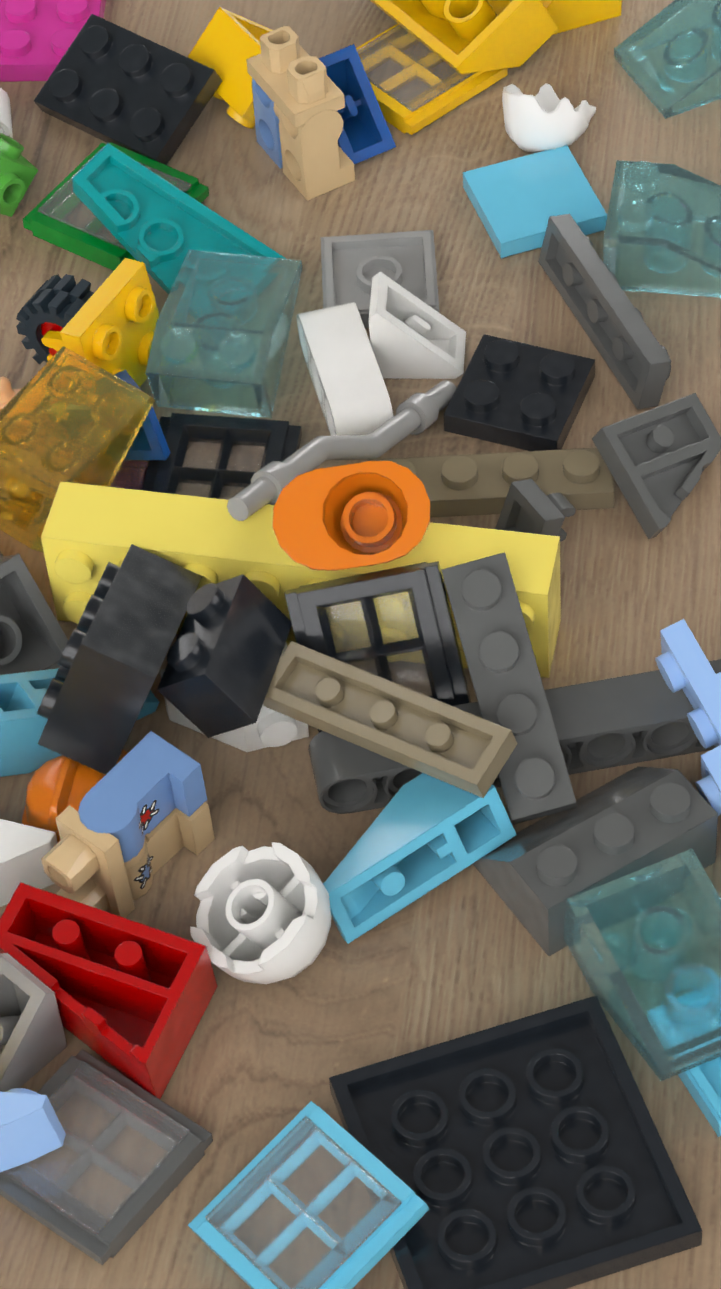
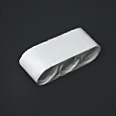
M351 302L297 314V328L302 352L330 435H369L393 417L390 397L356 303Z

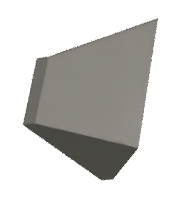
M0 953V1091L7 1092L10 1089L20 1088L61 1053L67 1047L55 992L8 953Z

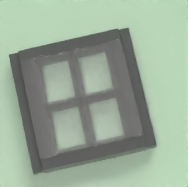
M82 1049L76 1056L72 1055L37 1092L41 1095H47L66 1133L63 1146L33 1161L0 1172V1195L103 1265L110 1257L114 1258L205 1155L204 1151L213 1142L212 1133Z

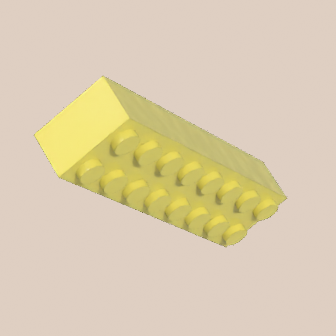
M60 481L41 535L57 620L70 621L76 624L79 623L91 595H94L108 562L121 566L131 544L202 576L196 591L206 584H217L244 574L290 621L284 595L286 590L423 562L432 563L439 561L440 569H445L505 552L540 677L549 678L561 621L560 536L430 522L422 541L403 557L388 563L337 571L312 570L294 562L279 546L272 528L274 505L266 504L246 520L238 521L228 512L227 503L229 500L62 481ZM446 591L463 668H468ZM408 592L373 598L384 644L419 638ZM360 601L325 607L336 653L371 647ZM186 611V613H185V615H184V617H183V620H182V622H181V624H180V626H179L178 631H177L176 634H179V633H180V630H181V628H182V625H183L184 620H185L186 615H187V611ZM291 627L286 640L287 646L291 641L296 643L293 627ZM422 650L387 656L388 661L400 660L425 663Z

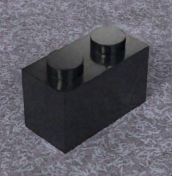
M242 574L217 584H206L192 595L186 607L187 615L178 638L168 651V663L157 688L170 703L208 738L256 723L292 627L291 621Z

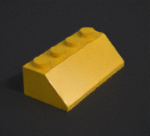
M370 0L460 74L520 67L559 29L540 0Z

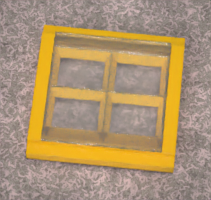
M398 23L356 48L385 120L404 134L407 132L410 135L415 134L508 75V68L460 74Z

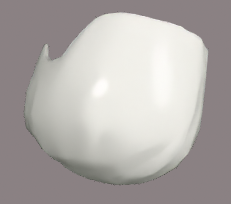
M547 83L540 87L539 93L535 96L523 94L513 84L505 86L502 91L506 132L511 140L525 152L538 153L571 145L586 131L590 119L596 112V107L589 105L586 100H582L581 104L574 109L568 98L564 97L560 100L552 86Z

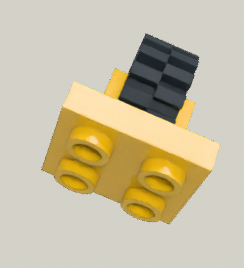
M125 258L95 293L90 291L91 283L84 279H81L76 285L74 275L65 274L62 279L59 275L52 276L49 280L45 281L17 314L16 319L20 321L16 326L18 334L26 336L21 342L26 349H34L37 352L32 358L39 365L45 361L50 365L49 369L57 367L62 370L71 384L76 382L78 391L125 369L140 388L152 372L163 363L165 357L170 352L145 263Z

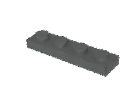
M570 214L550 216L538 262L637 410L658 406L665 382L671 372V359L666 348L659 344L644 322L641 312L630 302L619 286L614 273L608 270L593 248L591 240L588 236L584 235Z
M505 552L441 569L481 716L485 720L512 730L518 743L498 774L512 825L577 808V802Z

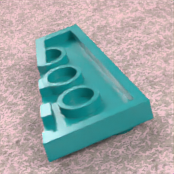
M109 143L72 178L75 195L137 261L145 263L149 275L215 346L219 344L286 272L287 259Z

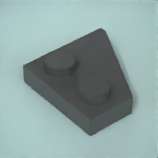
M696 393L605 426L592 438L648 539L656 537L668 525L673 513L690 494L700 480L702 472L712 463L721 450V436Z

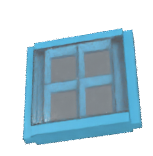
M310 1101L188 1226L251 1289H353L424 1216L429 1207L408 1185L333 1118Z

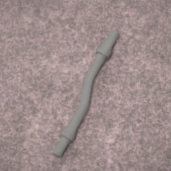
M443 380L426 393L413 394L399 404L395 416L369 435L315 437L282 462L272 461L254 473L251 478V484L229 499L227 503L228 512L234 519L244 521L266 504L275 505L282 489L298 475L314 470L326 460L379 458L409 434L418 435L433 425L438 419L439 412L449 405L457 389L451 381Z

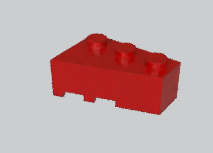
M22 882L19 883L0 918V953H8L55 992L62 1026L126 1078L158 1099H161L218 987L207 947Z

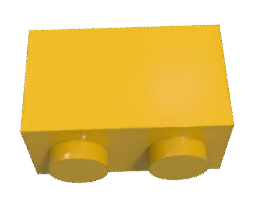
M219 7L188 55V58L217 72L222 82L213 96L219 100H225L229 104L226 112L231 118L241 125L253 129L255 126L252 77L247 71L246 59L261 54L260 37L273 30Z

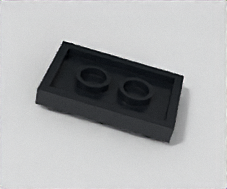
M91 14L34 99V102L43 112L107 143L112 142L167 165L216 92L222 79L214 69Z

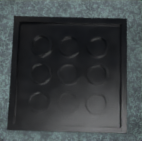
M597 995L329 1077L331 1095L344 1129L408 1185L429 1207L424 1216L390 1249L404 1289H567L702 1245V1228ZM366 1186L372 1205L375 1208L382 1199Z

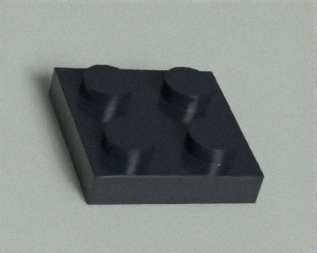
M483 334L444 413V431L526 451L561 450L595 378V359Z

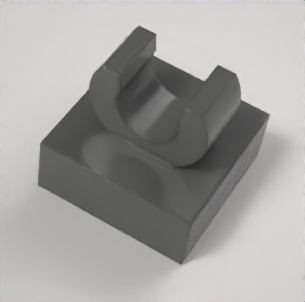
M532 479L515 481L510 485L495 529L560 536L561 542L567 536V533L561 528L565 517L575 515L576 509L562 493H552L546 496Z

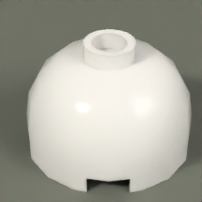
M272 842V847L263 846L250 851L244 846L233 848L213 863L197 885L194 896L201 900L196 914L197 928L190 926V932L194 942L207 947L211 963L230 976L249 983H275L298 975L314 962L324 948L331 927L329 893L313 867L300 855L283 844Z

